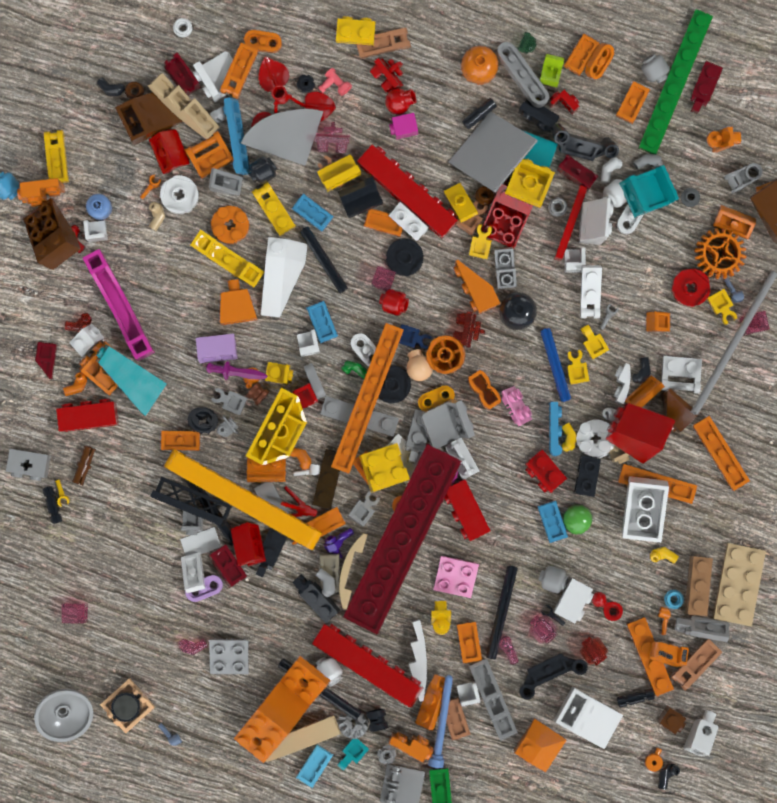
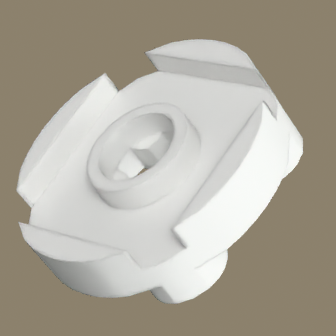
M177 175L164 182L160 190V198L168 211L174 214H185L191 212L197 205L199 192L197 186L190 178ZM179 190H182V193L185 196L184 198L177 200V197L174 196V194L178 193Z
M590 420L581 424L576 441L582 453L588 457L602 458L614 448L615 445L606 440L609 423L602 420ZM594 435L601 437V440H598L596 444L591 440Z

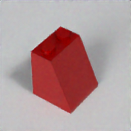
M627 403L625 406L619 407L614 413L615 420L607 428L606 440L644 464L663 450L675 420Z

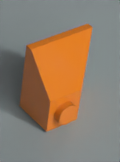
M534 718L513 751L533 766L546 772L567 739Z

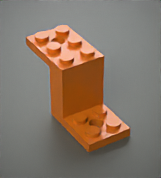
M300 656L238 732L234 740L264 763L287 737L309 706L331 680Z

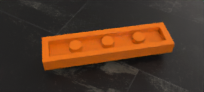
M710 415L694 424L692 427L732 491L750 482Z
M626 464L622 465L618 483L628 485L629 476L668 481L669 485L668 498L693 504L697 485Z
M643 617L628 623L627 627L655 696L657 697L674 690L664 663L649 658L651 642L655 641L646 618Z

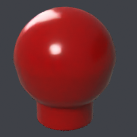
M392 89L385 97L386 108L389 112L396 115L405 113L411 105L417 102L415 92L412 89Z

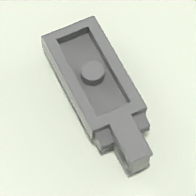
M417 409L414 410L405 445V451L409 452L407 462L413 464L417 461L418 454L422 455L428 439L421 420V414L424 411Z
M697 616L676 619L675 631L717 641L728 642L729 622Z

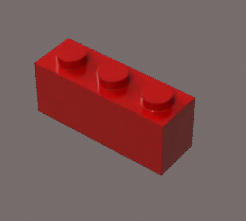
M101 399L97 404H92V401L80 402V406L74 407L72 403L62 404L61 408L56 409L59 432L119 425L117 404L114 401L111 402V399Z
M466 479L450 486L444 499L447 505L451 504L454 509L451 512L456 522L460 521L463 527L460 529L464 540L468 538L469 541H472L491 532Z

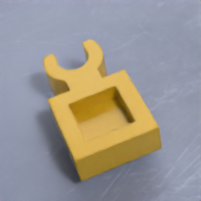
M479 224L477 227L479 237L473 236L469 255L488 259L492 240L487 239V236L491 234L492 226H489L488 232H482V224Z
M725 289L707 298L715 315L722 314L721 320L724 325L728 324L727 315L732 316L733 320L737 319L736 313L729 309L733 306V303Z
M578 350L577 358L571 356V351L568 352V360L572 362V365L567 366L570 385L589 382L586 362H580L582 351Z

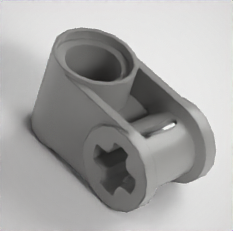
M752 163L724 176V179L728 181L732 189L731 193L734 194L756 182L762 176L763 171L760 165ZM748 170H756L757 177H750Z

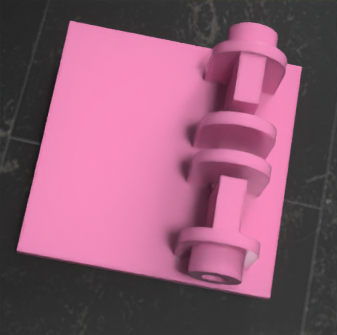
M513 386L501 392L503 403L505 406L509 404L506 408H511L512 410L509 414L514 413L511 415L514 424H517L519 427L533 420L531 418V410L522 401L523 396L519 389Z
M441 556L433 590L471 598L479 564Z

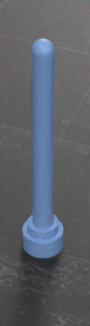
M451 675L445 677L435 748L428 762V765L434 768H443L445 759L443 758L442 747L453 681Z

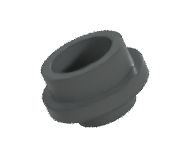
M687 188L681 194V201L687 207H694L700 201V194L694 188ZM692 194L694 200H689L688 195Z

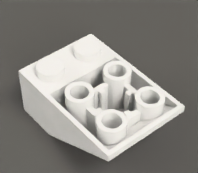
M611 198L583 202L581 205L578 243L601 245L609 237V234L611 235L612 223H609V218L613 215L614 207L610 203Z
M572 686L554 721L605 749L623 715Z

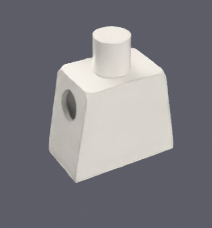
M705 710L703 718L694 721L684 745V750L700 757L710 755L719 727L713 724L716 717L715 713Z

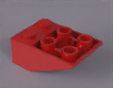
M506 179L498 189L481 230L482 232H488L489 226H492V232L487 237L514 249L533 205L505 194L510 182L509 179Z

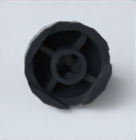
M521 292L507 295L499 306L501 322L512 330L528 328L533 324L537 316L535 301L529 295Z

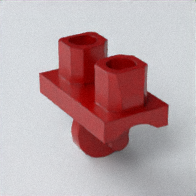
M377 58L374 61L376 64L372 67L370 73L376 79L383 74L386 76L387 80L381 84L386 93L392 89L401 88L404 85L397 77V75L399 77L403 75V72L400 70L403 66L401 61L395 63L393 59H390L388 61L389 65L384 58Z

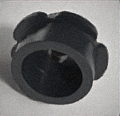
M301 75L296 83L297 88L303 93H309L315 88L314 78L310 75Z

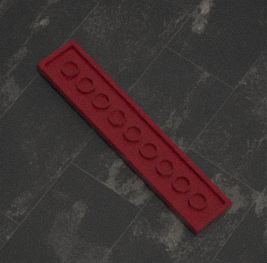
M429 444L426 445L343 618L376 635L379 634L457 474L462 460Z

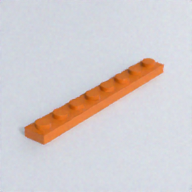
M388 323L385 324L333 460L332 468L350 473L404 329Z

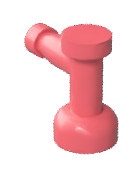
M331 68L325 74L327 79L318 88L324 93L328 87L335 83L339 87L338 93L344 96L352 88L350 82H343L335 73L336 70Z

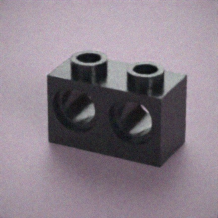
M580 456L573 494L595 497L601 459Z

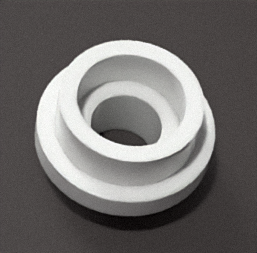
M185 18L176 20L173 25L174 33L182 38L189 36L192 32L191 22ZM186 26V30L180 31V27Z

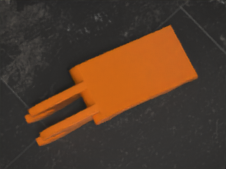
M338 507L307 522L308 525L322 532L321 537L346 524Z

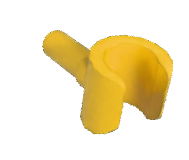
M56 480L59 492L57 502L62 507L61 498H65L67 504L70 503V498L65 495L60 480Z

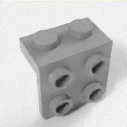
M451 399L421 414V420L430 444L437 449L458 438H471L475 436L473 423L468 418L467 407L462 400Z

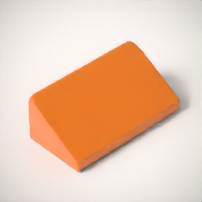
M721 205L713 226L720 229L725 228L727 232L732 230L733 234H738L740 237L748 240L755 227L756 218Z

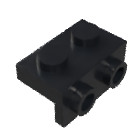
M528 99L522 103L518 111L524 120L532 121L536 124L537 128L549 133L552 131V126L560 118L559 115L544 106L541 108L534 107Z

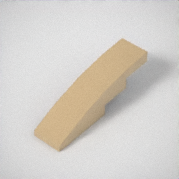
M163 73L159 74L148 85L152 92L177 117L205 139H208L219 128L218 124L195 98L191 100L179 85L174 87Z
M333 715L291 731L266 762L340 735L341 731L335 716Z

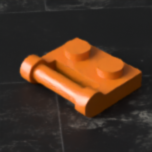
M218 131L192 148L188 147L185 149L201 179L210 175L212 168L219 170L234 160ZM218 142V147L196 159V153Z

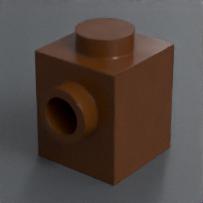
M666 706L656 722L676 735L677 732L680 733L684 729L686 718L669 706Z

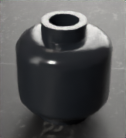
M261 156L249 165L251 172L248 174L254 183L258 181L261 185H264L276 177V170L278 169L269 157Z

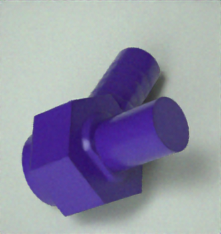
M349 528L337 537L331 535L325 538L323 545L326 551L329 553H340V558H342L339 548L345 539L354 535V532Z

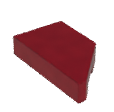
M38 342L35 361L47 377L53 380L58 345Z

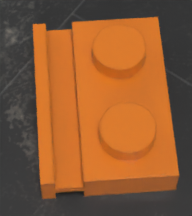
M247 457V482H286V458L261 465Z

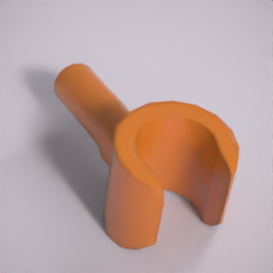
M155 174L151 175L149 185L140 195V198L144 199L153 188H158L161 185V179L157 183H152Z
M661 607L658 613V617L663 618L661 635H666L667 623L671 616L670 610L665 607Z

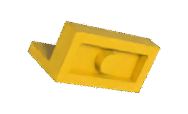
M351 155L317 172L327 192L361 175V171Z

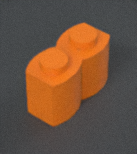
M482 370L468 377L470 388L474 393L478 394L479 401L486 410L489 411L501 403L498 391L491 386L488 376Z

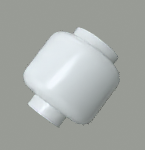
M619 179L612 181L603 190V199L611 198L610 203L616 208L621 207L627 202L623 189L619 184L622 180Z
M323 657L316 662V669L331 680L328 684L329 687L334 686L342 679L343 670L334 658L326 659Z

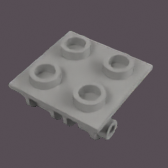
M228 638L209 639L210 674H249V640H245V638L243 640H234V638L231 640Z
M387 764L379 802L419 803L425 772Z

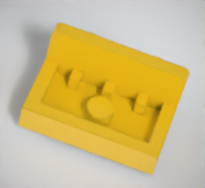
M344 16L342 19L338 18L336 43L374 46L376 21H372L370 18L353 20L352 17Z

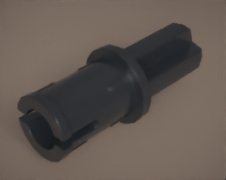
M488 98L478 108L475 107L474 111L462 120L464 127L470 129L481 119L484 120L487 114L497 108L496 103L491 98Z

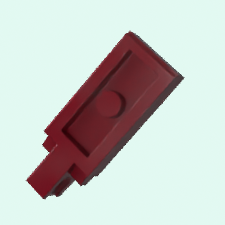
M705 61L690 96V100L694 102L690 112L698 114L702 105L707 106L723 67Z

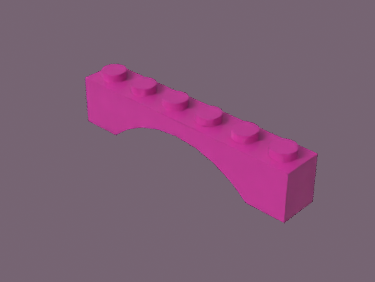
M98 249L84 256L83 260L110 307L135 360L140 361L154 354L155 351L104 253Z

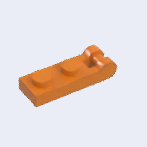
M240 43L220 88L221 93L231 94L235 99L239 98L258 55V49ZM231 81L237 83L235 88L229 86Z

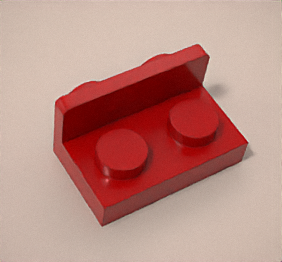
M543 449L525 463L527 467L525 471L531 478L536 477L539 481L537 485L544 493L546 491L549 494L552 493L553 490L567 479Z

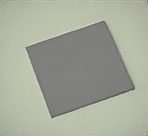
M490 112L450 159L449 164L493 192H496L538 140Z

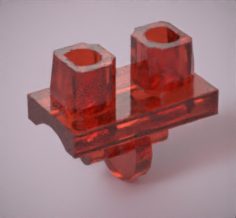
M467 311V314H457L456 324L464 325L463 332L454 331L453 337L459 340L466 348H471L472 338L478 341L479 334L485 335V330L480 329L482 322L476 321L477 314L471 311Z

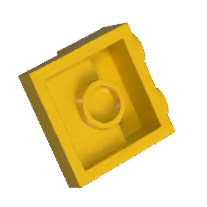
M523 159L515 168L505 194L541 208L555 172L546 166L533 164L529 159Z

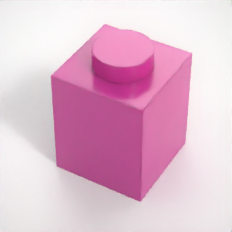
M414 113L392 118L389 128L391 135H395L396 140L418 135Z

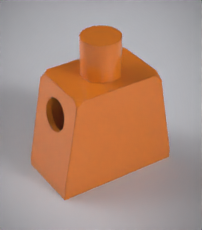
M238 279L229 280V291L221 293L220 324L229 325L258 320L248 289L240 290Z

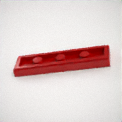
M580 185L554 260L561 261L563 259L587 187Z

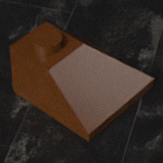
M671 388L662 393L663 416L674 419L675 423L671 431L673 433L676 431L680 433L698 415H694L691 412L692 407Z

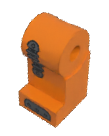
M651 642L649 658L674 667L686 666L689 648L677 647L662 642Z

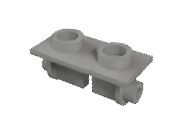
M224 416L223 419L225 421L217 427V433L223 437H228L233 432L239 434L236 430L239 427L235 421Z

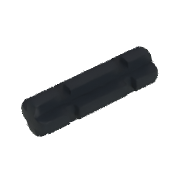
M52 486L43 488L49 514H51V523L57 524L62 522L57 499L54 496V488Z
M648 689L644 690V692L628 694L627 697H617V704L622 708L628 704L634 705L645 702V700L655 699L654 691Z

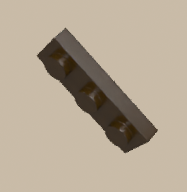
M325 450L312 503L314 506L327 509L332 507L340 470L331 467L337 453L336 451Z

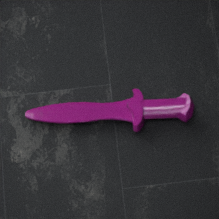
M227 361L224 366L214 365L212 362L206 366V371L209 374L212 372L221 373L225 380H228L229 376H240L247 379H266L268 377L267 374L254 369L235 368L230 365V361Z

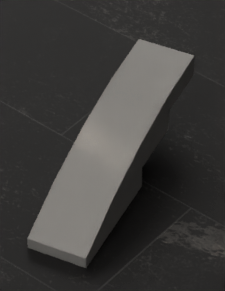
M485 659L470 665V670L500 741L518 734L488 660Z

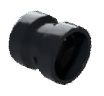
M385 708L366 712L367 718L370 720V732L389 728L388 722L385 721Z

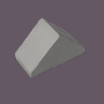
M212 168L209 189L211 192L240 196L243 177Z

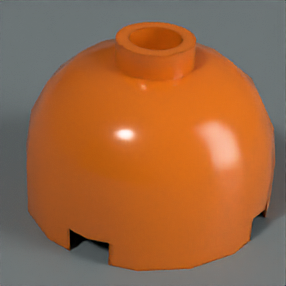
M475 46L465 52L461 61V71L467 81L483 85L494 79L498 72L499 62L492 49L486 46Z
M446 335L432 340L426 352L427 362L430 367L442 374H450L459 370L464 364L466 357L465 348L462 343L455 337Z

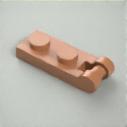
M407 28L375 34L374 46L356 44L359 58L362 59L411 48V43L407 38ZM400 37V42L395 43L394 38Z
M706 639L687 659V665L677 669L671 675V678L674 681H678L681 684L680 687L686 691L720 656L722 651L710 639ZM686 671L691 675L688 679L683 676Z

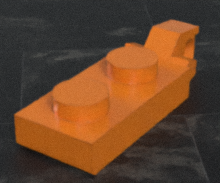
M434 674L426 690L415 724L428 730H434L440 713L445 677Z

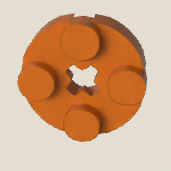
M236 206L219 208L211 220L213 234L224 244H236L244 239L249 232L250 224L247 215ZM233 220V224H236L235 228L232 227L231 230H227L228 227L225 223Z

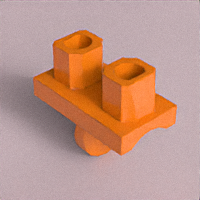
M726 127L719 131L710 132L706 140L708 145L713 148L712 152L718 153L731 148L734 144H740L741 132H733V127Z

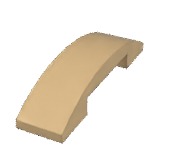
M363 534L357 539L345 558L339 587L343 609H347L352 590L345 588L354 553L355 551L363 553L368 534Z

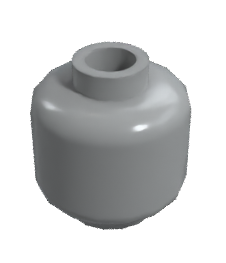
M654 53L642 61L641 70L649 82L657 81V83H660L667 78L666 74L670 68L661 55H655Z
M548 566L545 570L541 571L539 576L542 588L554 593L564 591L569 579L564 569L555 566Z

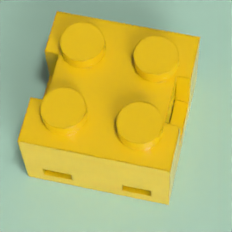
M398 443L359 456L371 493L410 480L407 469L404 468L400 457L401 452Z

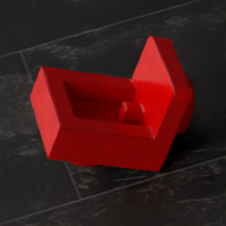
M565 89L561 93L557 91L550 98V108H553L560 101L572 115L580 107L577 98L572 94L569 95Z

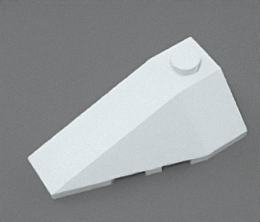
M268 237L261 316L280 318L305 265L308 244L289 239Z

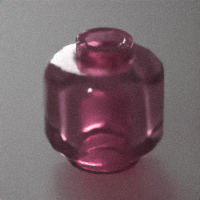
M537 615L530 621L529 633L538 643L549 644L558 635L556 632L557 625L548 616L543 615L539 617Z

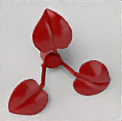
M268 57L263 59L259 69V84L263 90L271 92L275 100L273 103L274 114L278 113V104H285L289 99L305 107L304 109L323 111L320 122L327 119L336 110L334 101L324 93H308L305 97V103L288 94L284 87L290 77L287 67ZM269 112L258 113L252 121L251 128L262 119L271 116Z

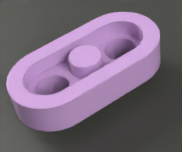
M216 575L204 578L205 589L199 590L197 596L193 595L192 592L186 593V591L185 595L190 601L197 602L218 594L223 588L222 579ZM212 581L217 583L216 588H211L210 583Z

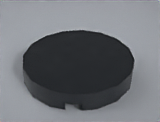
M411 239L394 241L386 252L388 268L398 276L408 277L414 275L423 264L424 255L422 248Z
M390 366L378 398L389 404L403 401L411 389V379L407 372L401 367Z

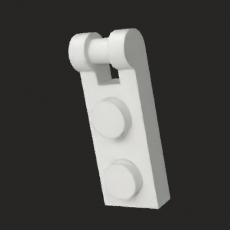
M582 265L580 318H587V316L600 318L601 265ZM587 304H594V309H587Z

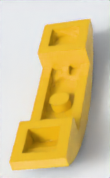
M201 229L190 244L191 247L253 288L264 274L263 270L228 249Z

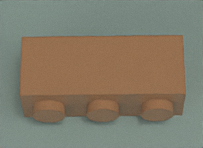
M690 556L685 614L708 615L713 558Z

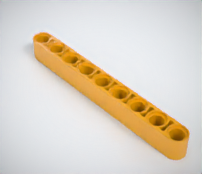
M175 449L172 450L164 464V467L310 550L315 548L322 535V532Z

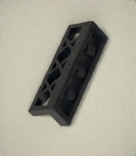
M162 476L156 490H153L150 495L151 498L224 527L232 509L230 504ZM164 482L171 484L173 493L168 495L160 493ZM186 490L189 492L191 500L182 502L178 493ZM205 498L209 507L201 510L197 507L195 501ZM219 505L227 507L223 518L215 515L214 507Z

